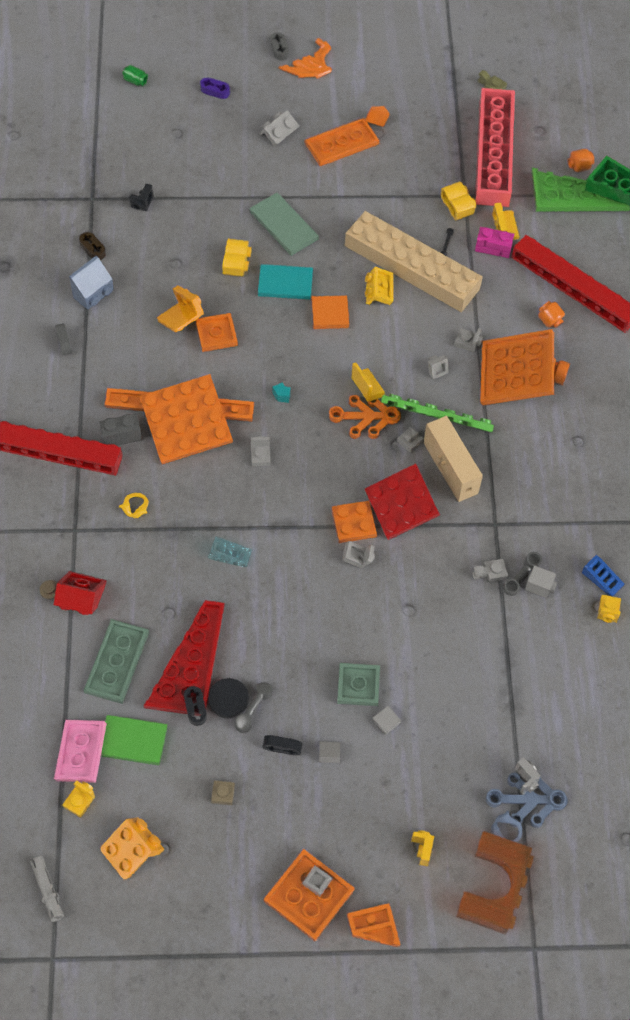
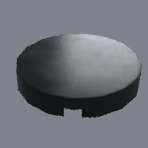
M225 678L214 683L209 691L208 700L212 711L216 715L229 719L245 711L248 706L249 695L247 688L242 682L237 679Z

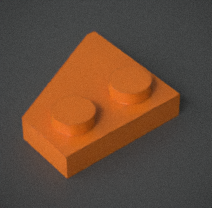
M390 903L347 913L352 937L394 947L401 945Z

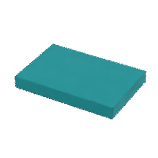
M261 264L258 296L311 300L313 268Z

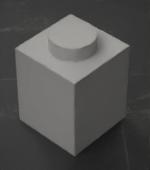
M534 566L525 590L547 598L549 592L554 593L557 582L554 581L556 573Z

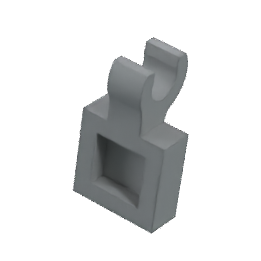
M503 559L484 562L483 566L474 567V572H472L474 580L487 577L488 582H494L508 578Z

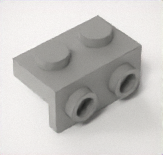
M286 110L283 114L281 112L277 113L273 117V122L267 121L261 126L263 130L259 134H265L271 143L276 146L297 129L299 124L289 111Z

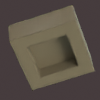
M214 781L211 802L214 804L233 805L235 783Z

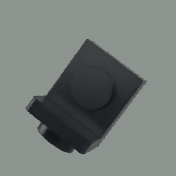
M146 183L143 190H140L139 196L130 194L131 208L143 211L148 210L154 197L152 185Z

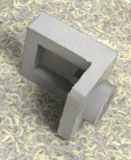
M348 541L345 543L342 561L359 568H364L373 562L375 546L369 545L365 548Z
M523 757L517 762L515 770L526 781L520 790L522 794H525L527 791L529 793L533 792L539 786L538 781L541 775L537 772L535 765Z

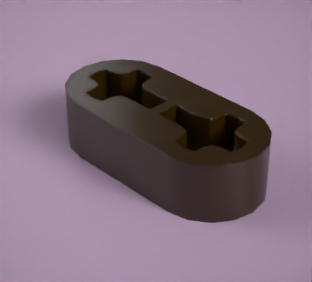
M91 232L82 233L79 241L83 250L91 258L95 256L100 260L105 258V247Z

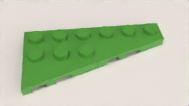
M532 167L531 173L536 212L630 211L629 205L585 191L586 180L566 175L560 177L553 175V172L547 171V173H544Z
M394 394L382 396L381 403L438 419L447 416L450 422L488 432H493L494 425L488 419L474 420L472 415L463 413L462 416H459L453 410H437L436 405L428 403L422 406L419 405L420 402L408 398L407 401L401 400L402 397Z

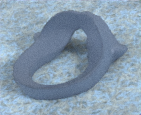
M509 811L499 815L491 826V839L496 838L506 845H512L521 839V823L511 817ZM497 823L515 824L518 828L517 837L513 840H506L499 831Z

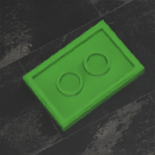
M111 715L106 716L105 722L107 724L101 757L160 766L168 728L167 724Z

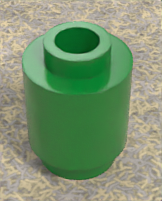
M133 65L126 66L123 70L122 75L125 81L142 87L146 84L148 74Z

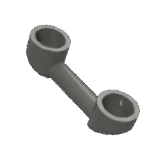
M530 552L524 560V567L514 579H508L503 584V591L507 595H516L520 588V582L532 571L534 566L539 567L541 564V555L537 552Z
M261 682L257 684L256 695L246 711L239 714L236 718L235 727L238 732L247 733L251 730V716L261 700L269 699L272 696V687L269 683Z

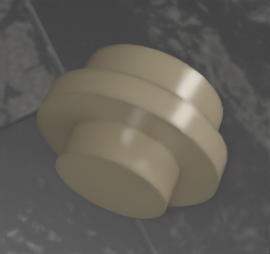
M53 580L43 582L40 586L41 596L49 600L54 599L57 582Z

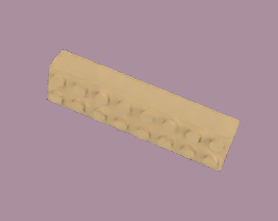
M364 211L345 234V247L392 272L459 312L465 309L481 288L483 276L367 211Z

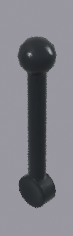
M452 228L447 229V238L443 251H441L445 256H447L446 250L450 236L454 232Z

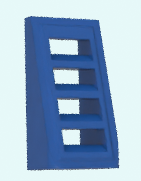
M597 555L583 568L582 574L609 596L613 597L625 585ZM608 577L609 580L605 583L603 580ZM614 582L615 585L610 589L608 586Z

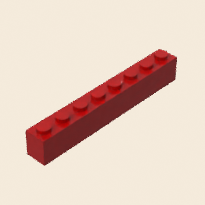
M525 235L513 247L512 259L624 333L630 328V302L621 295L616 294L606 285L596 281L592 276L587 275L578 267L567 262L563 257L558 256L528 235Z
M7 421L0 422V451L114 476L117 475L123 456L121 447L115 444L108 445L96 440L89 441L77 436L70 437L58 432L51 433L43 429L28 428L25 425H14Z

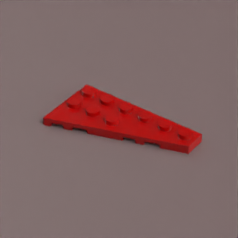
M204 601L190 629L185 633L183 641L177 647L164 669L159 682L154 686L152 694L143 705L145 709L187 714L184 692L191 686H196L202 691L206 708L225 603ZM191 693L189 698H192L194 704L196 703V696L194 693ZM198 708L194 709L195 715L200 716Z

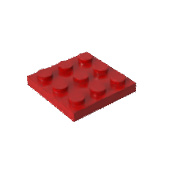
M416 463L364 488L388 540L440 516Z

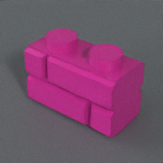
M480 226L475 251L509 258L514 233Z

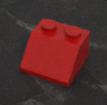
M69 571L57 582L54 605L59 606L62 610H75L82 615H92L98 608L107 580Z

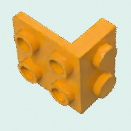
M179 285L173 288L178 303L157 317L159 323L173 332L181 331L185 326L196 321L198 317L204 314L199 296L192 294L188 289H184Z
M139 817L126 819L101 846V852L123 879H129L148 857L160 855L164 850L160 844V839L150 832L146 822Z

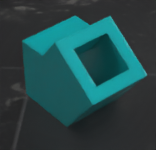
M282 382L272 387V393L278 402L289 403L291 387H285Z

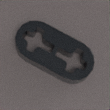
M196 686L188 687L184 692L188 719L192 725H203L206 722L207 713L202 691ZM191 693H194L196 696V703L194 704L192 698H189ZM198 708V712L201 714L200 719L194 717V709Z
M266 735L264 736L262 747L268 751L296 756L301 754L303 743L295 739Z

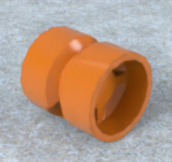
M554 358V383L563 386L570 367L569 362L563 360L557 362L556 358Z

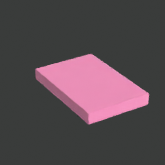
M65 720L54 775L56 781L75 782L77 780L78 782L96 783L107 724L105 721Z

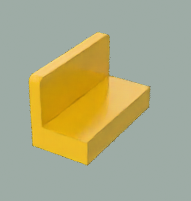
M494 203L492 215L496 230L514 233L513 240L519 239L513 211H503L501 203Z
M356 362L352 363V380L367 402L382 398L385 391L369 368L361 370Z

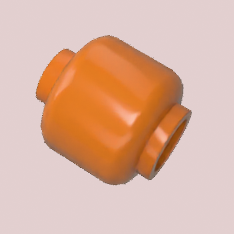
M586 148L572 151L570 158H568V166L574 172L589 170L594 164L593 153Z
M548 301L539 308L538 317L546 327L554 326L557 328L564 322L562 318L565 316V312L558 303Z

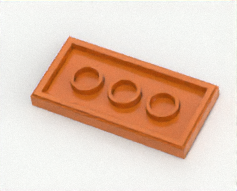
M361 118L305 139V145L318 165L323 166L379 145V139L367 121H365V118Z

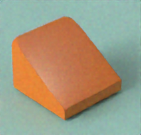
M385 106L371 107L365 121L383 127L390 113Z

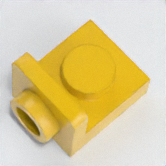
M601 595L597 619H602L607 623H617L621 612L619 611L621 598Z
M76 780L74 782L75 788L62 805L65 809L81 818L94 800L95 795L91 785L84 781L80 783Z
M422 830L413 832L411 841L420 843L417 857L420 858L419 865L428 867L434 836Z

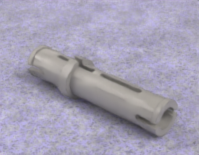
M44 857L33 858L30 863L43 896L42 902L46 905L51 922L61 920L64 914L58 900L60 897L55 892Z

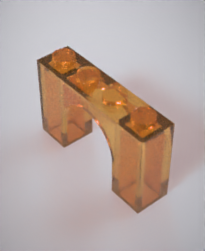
M483 831L475 857L502 867L509 876L510 891L504 897L495 900L486 899L464 891L456 917L505 935L509 929L513 930L516 916H513L514 909H519L522 900L519 892L521 888L525 889L528 876L525 875L526 868H531L534 856L531 855L532 848Z

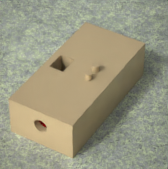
M445 416L427 423L424 445L457 501L460 502L477 495L483 475L448 417Z

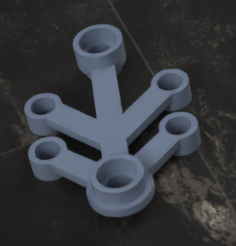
M511 773L508 776V784L521 790L525 783L521 780L520 775ZM515 777L518 781L514 783L510 778ZM540 777L538 788L545 795H537L534 791L531 793L527 791L524 795H503L500 790L491 789L487 793L486 802L490 807L494 808L499 807L501 804H525L517 813L511 815L513 818H518L521 824L523 819L538 804H547L539 814H534L530 819L531 825L539 828L542 826L544 819L553 810L559 811L566 807L568 798L563 791L558 789L552 790ZM496 797L498 801L492 802L490 798ZM553 798H558L560 803H555ZM539 818L541 823L537 824L533 819ZM510 823L512 827L517 828L515 824Z

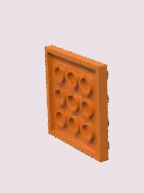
M553 329L482 341L480 393L482 406L554 395Z
M210 374L139 396L161 465L233 443Z

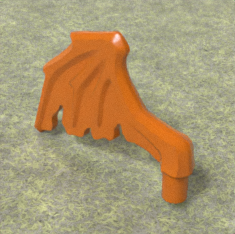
M317 38L315 43L320 46V49L314 53V57L310 55L302 57V60L297 59L292 62L294 67L283 65L279 66V69L294 74L298 78H320L332 72V68L326 65L324 59L331 50V46L326 41L324 42Z

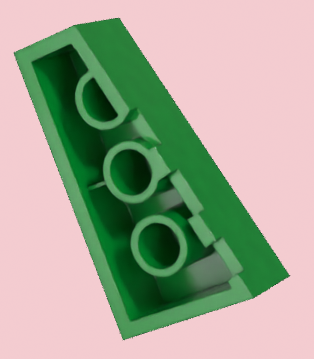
M606 155L588 176L585 191L630 206V169Z

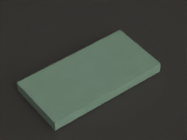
M278 192L250 208V213L291 256L319 240V235Z
M111 619L85 685L84 693L123 704L149 635V629Z

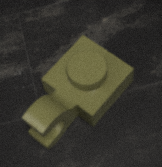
M485 70L479 73L480 77L477 81L480 84H484V88L501 90L506 88L507 83L495 75L491 78Z

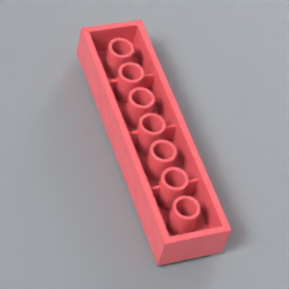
M482 88L475 190L476 205L494 206V203H501L502 207H509L512 194L514 90Z

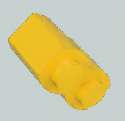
M462 182L442 188L441 198L455 220L474 214L476 201L474 198H471L468 188Z
M228 238L222 265L223 274L244 277L245 271L248 272L249 261H247V258L251 257L252 247H249V241Z

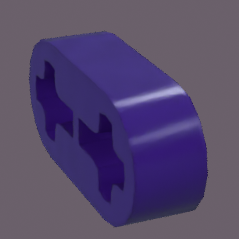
M208 77L200 81L202 93L220 99H226L230 96V86L227 83Z

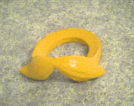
M132 493L125 497L123 504L119 505V508L127 516L139 518L143 514H147L146 509L149 501L141 493ZM141 497L144 503L132 513L129 503L130 498Z

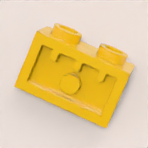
M374 267L365 277L366 304L370 305L376 300L390 305L393 302V273Z

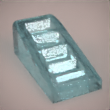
M216 536L208 558L247 567L252 549ZM225 549L229 550L228 554H224ZM233 551H236L235 557H232ZM241 553H244L243 560L239 559Z

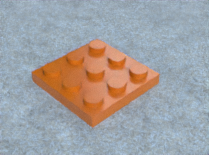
M303 849L264 898V902L315 942L354 892L355 888ZM314 865L333 877L320 897L302 885V882Z

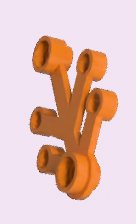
M351 395L349 397V405L359 408L362 412H344L341 407L334 406L329 410V419L334 423H339L342 420H362L356 426L350 428L349 435L353 439L359 438L361 431L371 422L381 420L377 425L371 426L368 429V436L371 439H376L379 436V432L385 426L396 424L400 421L401 413L396 407H387L378 399L375 400L376 402H367L366 405L360 400L358 395ZM369 407H376L381 412H374Z

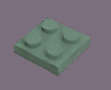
M340 663L337 704L378 706L380 665Z

